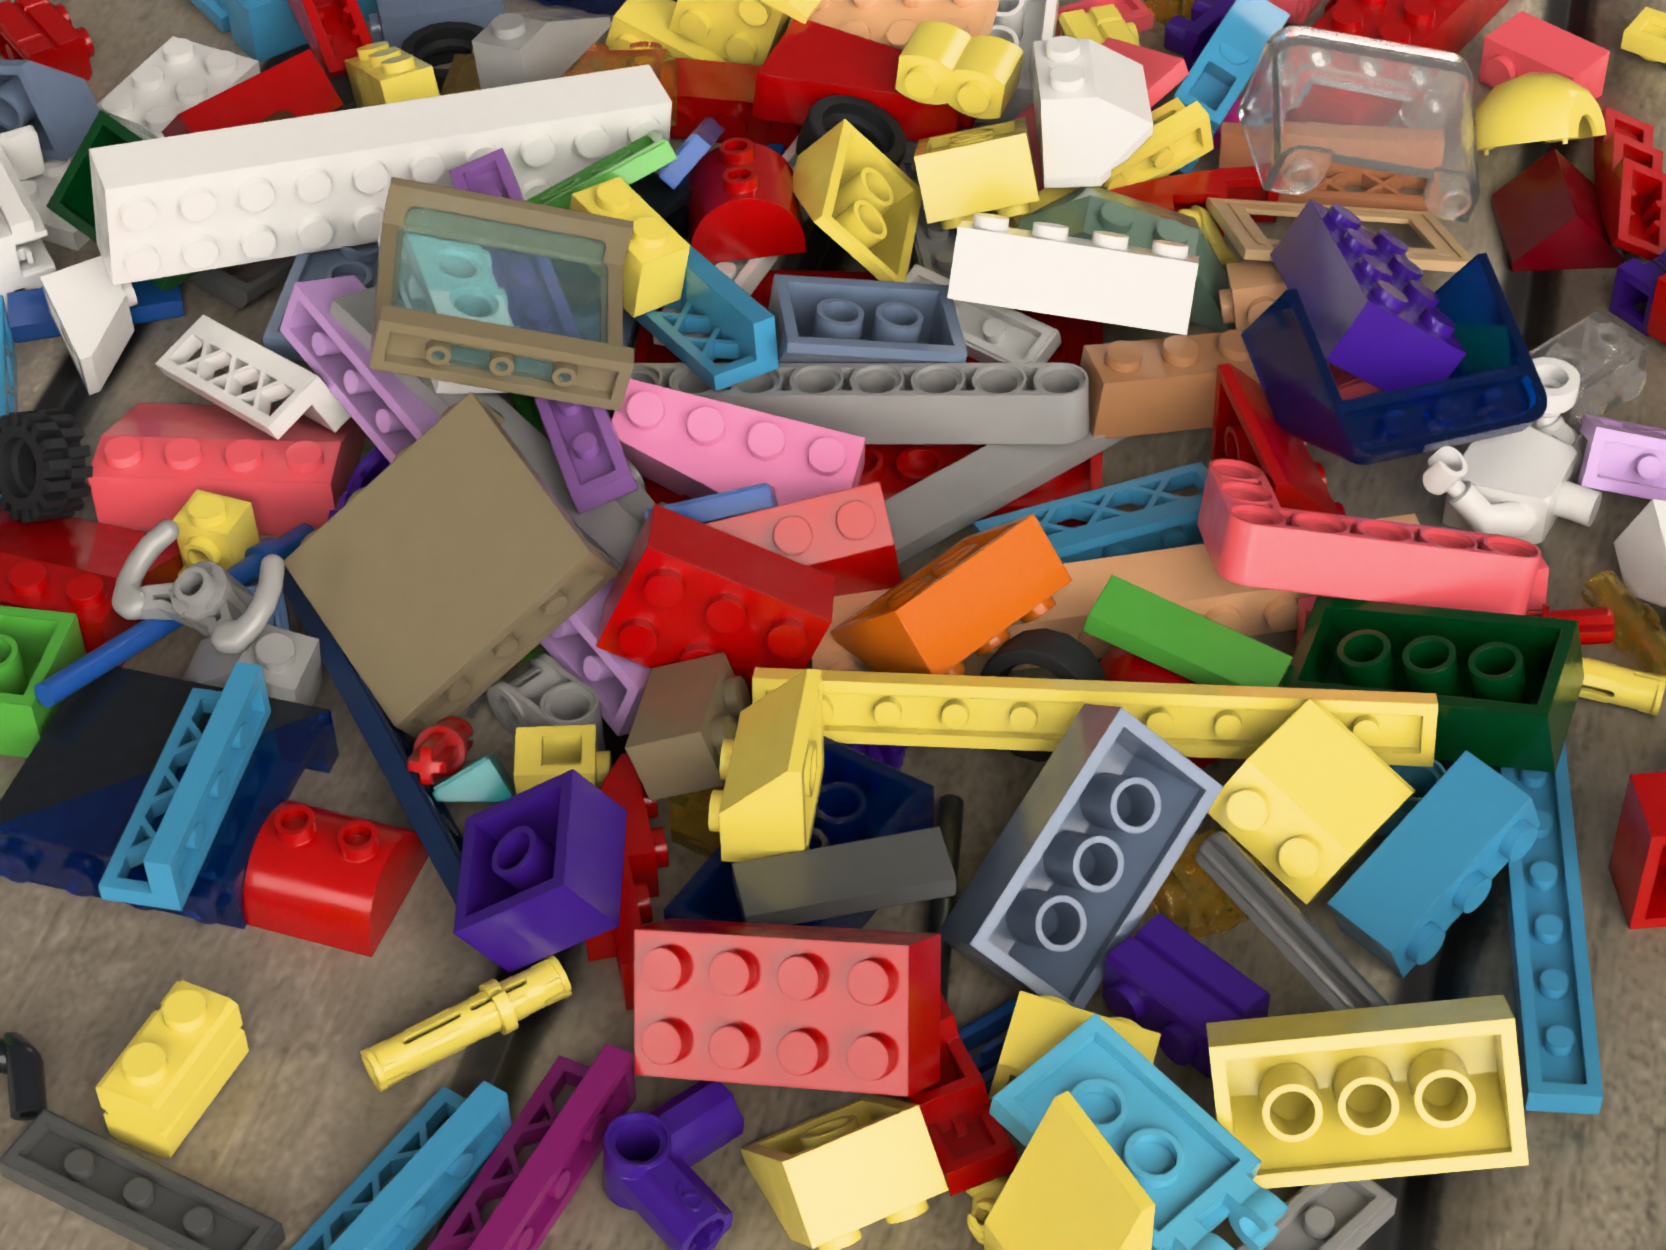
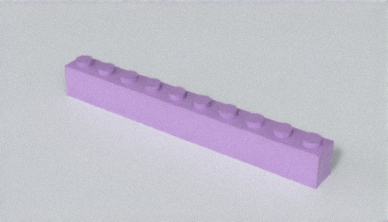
M355 275L296 282L284 314L280 332L315 374L327 385L330 392L391 464L395 456L402 449L414 444L440 418L392 372L369 369L370 351L329 313L333 299L367 289ZM610 580L540 644L563 669L581 682L591 686L598 693L601 717L617 736L629 734L651 668L596 647L604 601L614 584V581Z

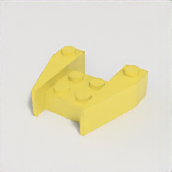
M626 0L613 16L603 51L762 66L784 35L790 17L806 24L823 0H677V2L673 0Z

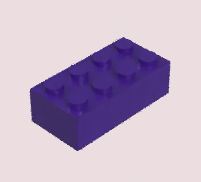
M1309 199L1270 256L1326 361L1423 412L1466 355V352L1453 333L1457 328L1455 323L1437 307V304L1440 302L1439 297L1423 284L1421 278L1424 273L1407 258L1406 252L1408 247L1404 242L1383 229H1380L1377 234L1361 227L1362 222L1355 214L1339 204L1333 203L1330 209Z

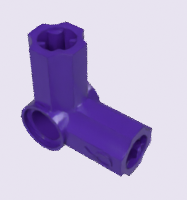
M701 1080L649 1113L643 1111L625 1113L616 1117L607 1127L604 1135L602 1173L605 1194L617 1206L635 1210L671 1250H713L720 1238L732 1226L733 1212L691 1169V1166L743 1134L744 1117L738 1110L734 1095L721 1082Z

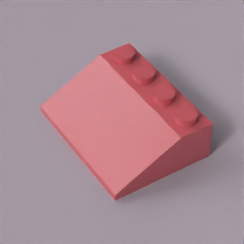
M137 403L101 435L91 466H93V477L88 478V482L91 487V494L99 523L149 532L160 521L164 519L173 520L196 489L251 502L258 535L282 536L301 523H307L316 530L328 521L330 510L336 509L339 498L347 491V484L360 461L366 434L352 417L335 433L302 415L277 440L218 405ZM271 406L269 416H271L272 413H273L278 407Z

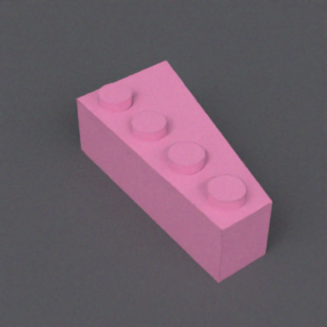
M633 379L629 380L621 410L614 411L612 423L626 459L637 468L640 475L680 496L685 494L693 499L768 483L774 487L777 503L780 506L858 487L865 464L864 437Z

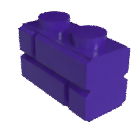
M1160 913L1142 926L1134 938L1130 936L1108 954L1104 964L1102 997L1105 999L1111 1013L1115 1017L1132 1020L1144 1029L1160 1033L1159 1045L1171 1061L1180 1066L1190 1064L1211 1080L1212 1074L1206 1023L1268 1016L1270 994Z

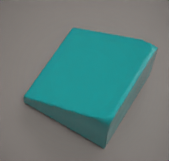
M488 752L451 776L441 780L433 787L434 791L432 792L436 802H502L516 795L515 784L495 752L493 754Z

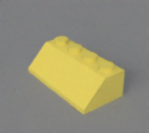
M1504 995L1206 1023L1217 1122L1262 1161L1257 1175L1253 1179L1262 1188L1270 1189L1529 1165L1515 1017Z

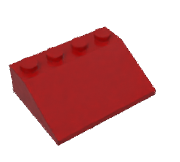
M0 507V605L75 613L87 654L143 620H126L113 609L111 600L117 577L128 555L147 533L76 517L22 523V520L15 521L9 517L10 511H3ZM177 540L171 543L157 557L142 580L141 587L175 582L178 578L177 574L183 567ZM125 662L118 665L117 667H122Z

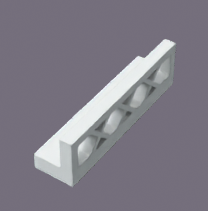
M202 315L155 363L167 377L277 440L302 415L335 433L351 417L318 375L205 315ZM202 347L201 356L187 362ZM222 369L223 371L227 372L226 374L213 378L214 372L216 370ZM250 385L256 388L241 394L243 386ZM275 401L281 402L282 404L269 416L271 404Z

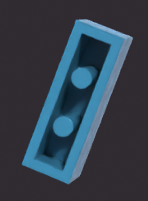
M1466 750L1327 903L1340 930L1402 978L1416 964L1423 965L1430 961L1441 948L1445 940V931L1462 912L1471 913L1478 908L1487 897L1492 886V879L1509 860L1511 862L1520 860L1533 846L1541 824L1532 797Z

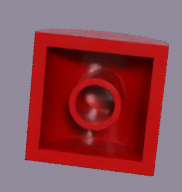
M746 138L725 140L719 147L705 154L691 170L686 183V189L691 191L687 210L690 245L711 263L807 252L800 201L793 193L792 177L794 172L788 162L771 148L753 143Z
M293 800L284 801L269 814L251 850L243 887V909L246 924L372 957L426 863L428 854L417 833L413 830Z

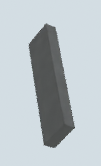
M45 1108L0 1158V1170L3 1177L150 1250H277L286 1239L282 1223Z

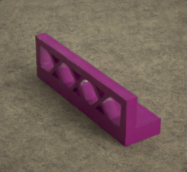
M606 1043L591 1067L559 1055L427 1250H538L604 1149V1135L608 1125L616 1117L627 1113L636 1099L632 1053ZM568 1084L576 1087L559 1115H557L553 1103L564 1086ZM546 1115L547 1120L542 1121V1119ZM540 1142L521 1170L517 1156L523 1147ZM510 1168L511 1174L505 1176V1174ZM503 1197L483 1227L479 1215L480 1211L487 1201ZM472 1225L474 1230L467 1232Z

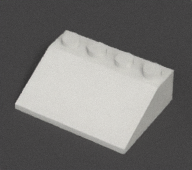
M974 213L973 222L963 220L957 227L948 299L1187 335L1200 257L1188 255L1189 245L1166 240H1153L1152 249L1129 246V236L1107 231H1093L1092 240L1069 237V227L1047 222H1033L1032 231L1008 227L1010 218L988 213Z

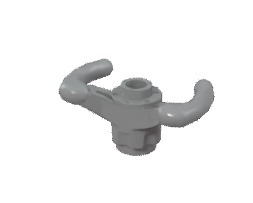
M168 519L160 521L141 538L128 555L116 580L111 600L113 609L126 620L154 619L177 621L197 630L206 638L211 637V644L220 653L236 654L244 651L262 632L275 611L283 589L284 560L276 554H269L262 559L259 581L254 594L214 561H199L187 567L173 583L141 587L142 580L148 569L179 535V527L174 521Z

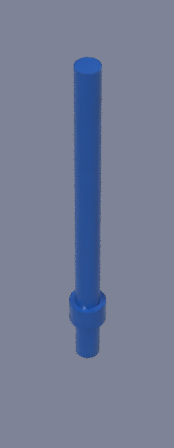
M301 523L277 539L267 537L248 548L244 559L227 568L226 571L246 587L259 580L260 565L265 556L276 554L285 560L314 529L307 523ZM142 620L38 683L34 688L36 698L43 706L52 707L184 624L174 620Z

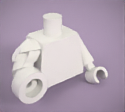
M1539 357L1524 363L1519 371L1516 395L1520 403L1526 407L1525 415L1530 416L1532 420L1528 421L1527 425L1492 410L1464 455L1457 449L1445 445L1428 459L1429 468L1423 474L1424 487L1428 492L1435 495L1447 492L1442 524L1474 532L1515 537L1534 545L1544 541L1557 517L1587 527L1592 525L1601 503L1602 492L1573 483V479L1578 474L1582 465L1584 439L1582 434L1577 435L1576 431L1565 423L1563 417L1560 416L1561 413L1573 408L1578 398L1581 380L1579 372L1573 365L1554 357Z

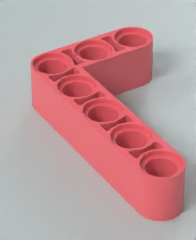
M1222 458L1209 462L1197 520L1198 528L1215 571L1220 577L1230 582L1252 587L1374 602L1525 615L1541 557V550L1536 545L1510 536L1281 508L1265 472L1251 463L1235 459Z

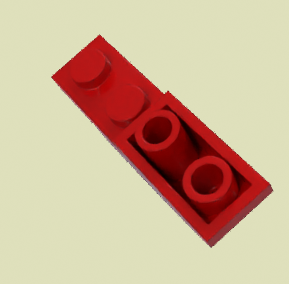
M626 753L620 755L600 788L603 793L627 810L619 926L586 940L588 962L616 957L626 1010L634 1009V929L643 927L642 924L653 922L650 898L659 896L657 868L669 867V857L663 826L650 827L649 818L658 817L657 800L650 801Z

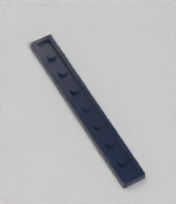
M285 567L283 590L308 636L319 639L321 660L456 905L464 838L445 803L436 802L432 792L435 785L420 784L419 773L408 771L407 761L414 748L406 733L394 727Z

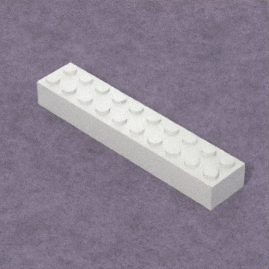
M647 64L90 148L89 158L97 246L112 285H120L295 256L302 253H313L342 248L344 246L378 242L391 177L455 188L449 173L450 170L503 148L526 201L654 130L656 132L659 131L669 142L672 101L650 65Z

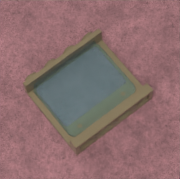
M391 177L381 222L369 369L620 411L634 367V348L623 346V264L633 232V221Z

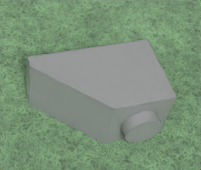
M266 624L262 632L244 651L236 654H225L215 649L211 644V637L200 641L182 680L224 688L236 662L262 665L268 697L312 706L323 683L319 639ZM306 718L279 728L300 734Z

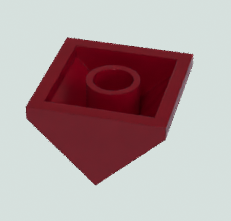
M1555 148L1492 194L1491 207L1511 272L1617 268L1618 265L1624 263L1625 257L1622 249L1611 244L1603 225L1596 195V186Z

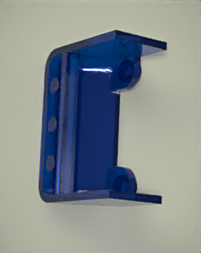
M1487 253L1477 254L1434 292L1440 299L1437 307L1455 323L1457 328L1453 333L1466 352V355L1449 378L1343 401L1297 288L1286 290L1241 333L1278 425L1289 435L1358 465H1370L1439 450L1444 446L1452 447L1521 432L1541 418L1547 408L1546 391Z

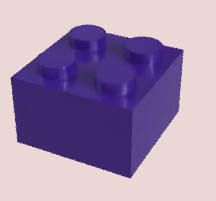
M571 769L467 817L465 820L453 934L511 973L618 927L627 810L577 771Z

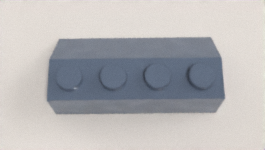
M1084 704L938 931L941 934V939L985 972L1019 992L1021 990L1037 996H1055L1063 999L1073 1007L1084 1010L1104 978V964L1108 954L1130 937L1223 786L1122 707Z

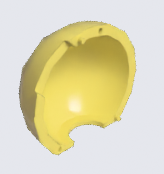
M1528 72L1495 86L1478 103L1471 116L1467 130L1465 152L1483 151L1484 156L1489 155V150L1494 149V147L1532 142L1545 144L1562 141V144H1568L1569 140L1607 135L1605 122L1599 104L1585 87L1557 73Z

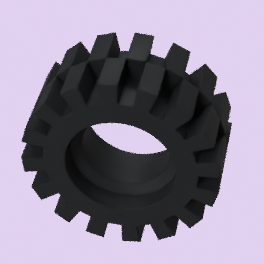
M62 409L13 412L0 418V495H3L0 500V507L3 511H10L9 517L15 521L22 520V523L72 517L75 515L74 511H81L85 505L81 497H89L91 487L84 481L85 478L93 477V466H85L84 457L91 456L89 445L81 446L80 441L85 436L81 426L73 427L75 418L71 414H63Z

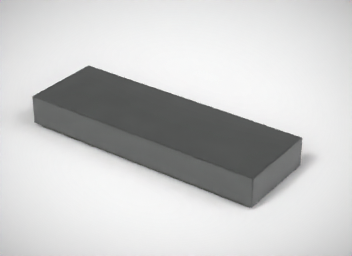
M940 827L731 863L732 880L743 922L793 925L956 895V876Z

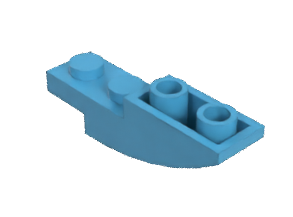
M1236 0L1190 69L1189 75L1185 77L1172 98L1178 97L1185 107L1198 101L1209 114L1212 138L1290 17L1289 13L1268 0ZM1200 157L1171 173V175L1191 173Z

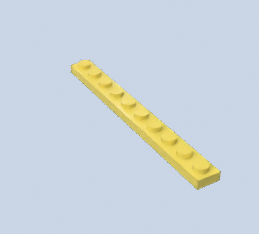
M755 667L752 677V704L806 669ZM821 670L824 743L1054 752L1084 704L1122 707L1185 757L1248 759L1308 699L1313 697L1387 765L1433 767L1438 716L1436 693Z

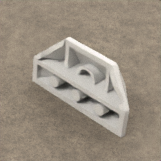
M1056 36L1049 40L1033 41L1029 59V71L1044 188L1101 186L1111 176V170L1125 162L1153 134V120L1143 65L1089 38L1076 39L1071 36Z

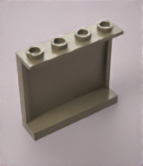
M472 392L460 402L447 408L434 426L414 444L402 449L384 471L366 487L354 492L343 508L319 529L309 533L301 541L300 546L284 560L285 567L394 727L415 738L423 730L436 725L444 717L461 714L487 691L490 686L496 683L620 573L604 552L586 540L503 429L501 424L505 419L501 413Z

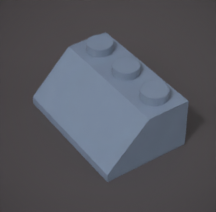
M0 59V133L32 125L38 134L43 159H69L77 152L99 113L95 97L88 88L85 79L30 60Z
M774 274L768 311L775 316L779 363H966L968 352L953 299L947 298L949 285Z

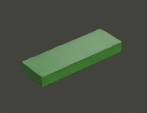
M1111 575L1088 614L1083 629L1084 632L1197 684L1279 687L1293 658L1286 653L1114 575Z

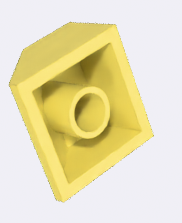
M807 668L742 710L739 716L735 739L724 738L721 747L719 772L720 779L726 780L724 790H712L708 814L709 831L720 832L722 861L742 862L809 850L824 770L822 671L820 669Z
M1311 697L1243 763L1223 786L1207 813L1307 905L1332 884L1416 790L1315 698Z
M868 1094L740 1148L747 1167L790 1240L812 1249L818 1247V1250H840L848 1247L862 1238L860 1228L885 1218L888 1224H894L917 1217L929 1209L927 1199L949 1190L919 1105L876 1094Z

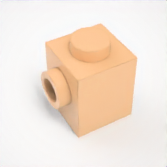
M1246 260L1226 263L1228 289L1218 290L1223 324L1234 323L1236 330L1295 324L1292 296L1273 261Z

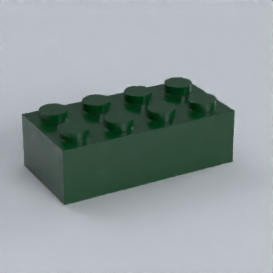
M1317 596L1282 687L1436 693L1438 716L1434 752L1435 760L1456 762L1467 750L1488 766L1555 773L1584 680L1578 620Z

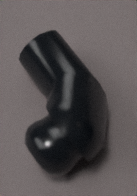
M5 1032L4 1038H0V1076L7 1074L10 1117L19 1121L34 1120L44 1108L47 1109L44 1062L41 1054L22 1034L18 1032Z

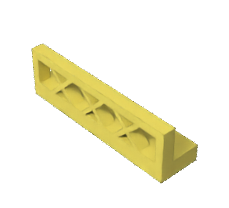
M1178 97L1151 112L1153 134L1125 162L1112 169L1111 176L1101 186L1097 187L1111 190L1166 177L1214 149L1209 114L1198 101L1185 107ZM1080 187L1042 189L1039 191L1040 201L1029 203L1030 212L1008 217L1010 218L1008 227L1016 228L1020 218ZM992 210V214L996 215V210Z

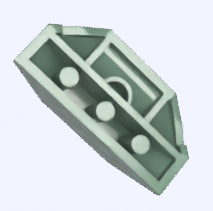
M1094 186L1080 187L1019 219L1016 228L1032 231L1033 222H1047L1069 227V237L1092 240L1093 231H1107L1129 236V246L1152 249L1153 240H1166L1189 245L1188 255L1200 256L1189 321L1222 332L1227 331L1229 324H1223L1218 292L1221 289H1228L1227 272L1194 217Z

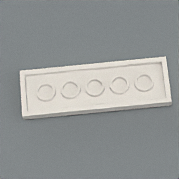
M172 36L96 105L99 111L103 110L140 124L157 137L162 138L164 137L162 131L179 113L261 73L259 61L234 54L231 51L216 49L185 38ZM75 152L67 160L43 159L45 172L42 175L25 179L21 182L47 229L48 236L41 239L78 251L90 238L46 207L76 154Z

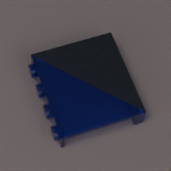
M115 667L66 697L0 800V876L17 883L31 882L66 890L81 897L94 896L101 898L98 885L192 688L223 691L224 688ZM268 697L271 714L182 911L136 904L129 905L145 911L158 910L190 917L204 924L217 923L245 929L247 924L240 885L245 878L251 850L262 825L269 814L280 803L288 800L304 769L330 773L339 756L331 710ZM204 713L197 726L202 734L212 713ZM188 764L177 769L175 777L179 782ZM165 813L154 818L151 826L155 832H157ZM144 863L131 868L126 879L148 882Z

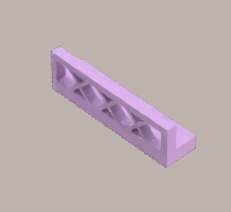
M1583 414L1580 432L1588 441L1578 483L1582 487L1650 500L1666 501V429Z

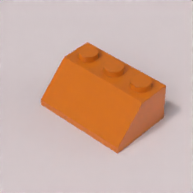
M1033 513L966 536L834 628L830 633L836 643L877 672L961 675L966 670L961 662L973 652L977 656H981L1004 644L1011 638V634L1007 629L1019 619L1022 623H1027L1052 609L1056 605L1052 595L1073 580Z

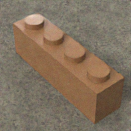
M1285 324L1278 327L1247 330L1232 329L1216 333L1186 336L1172 335L1165 338L1134 341L1119 340L1111 343L1084 345L1080 367L1087 372L1089 378V430L1093 437L1105 435V439L1212 428L1218 365L1226 363L1232 364L1281 398L1292 419L1316 417L1330 362L1325 360L1307 324Z

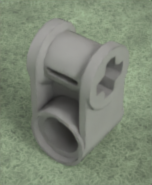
M539 654L530 661L528 670L508 683L503 681L496 682L487 690L489 705L495 717L510 733L515 735L516 727L596 724L598 750L605 751L606 746L598 693L591 686L581 682L563 669L553 657L547 654Z

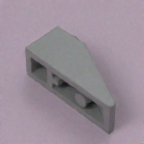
M569 9L499 14L472 40L480 88L487 89L560 78L611 27L610 17Z

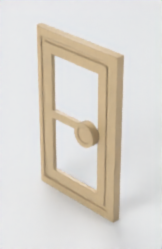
M1209 197L1206 199L1207 210L1244 260L1273 261L1270 254L1280 242L1277 239H1267L1249 214L1297 217L1306 205L1304 203ZM1323 205V206H1325V207H1327L1328 209H1330V207H1331L1332 205ZM1343 206L1355 214L1361 221L1409 224L1430 248H1408L1406 252L1407 258L1421 270L1474 273L1476 262L1430 211Z

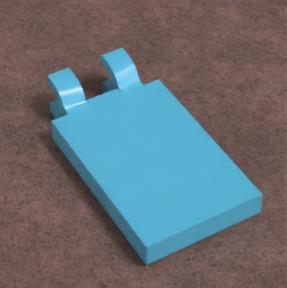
M1096 1013L992 1097L989 1114L1027 1147L1054 1097L1069 1091L1155 1203L1151 1250H1235L1221 1237L1211 1233L1227 1217L1235 1234L1250 1250H1262L1278 1234L1279 1229L1274 1224L1286 1214L1288 1206L1268 1189L1260 1187L1253 1181L1262 1161Z

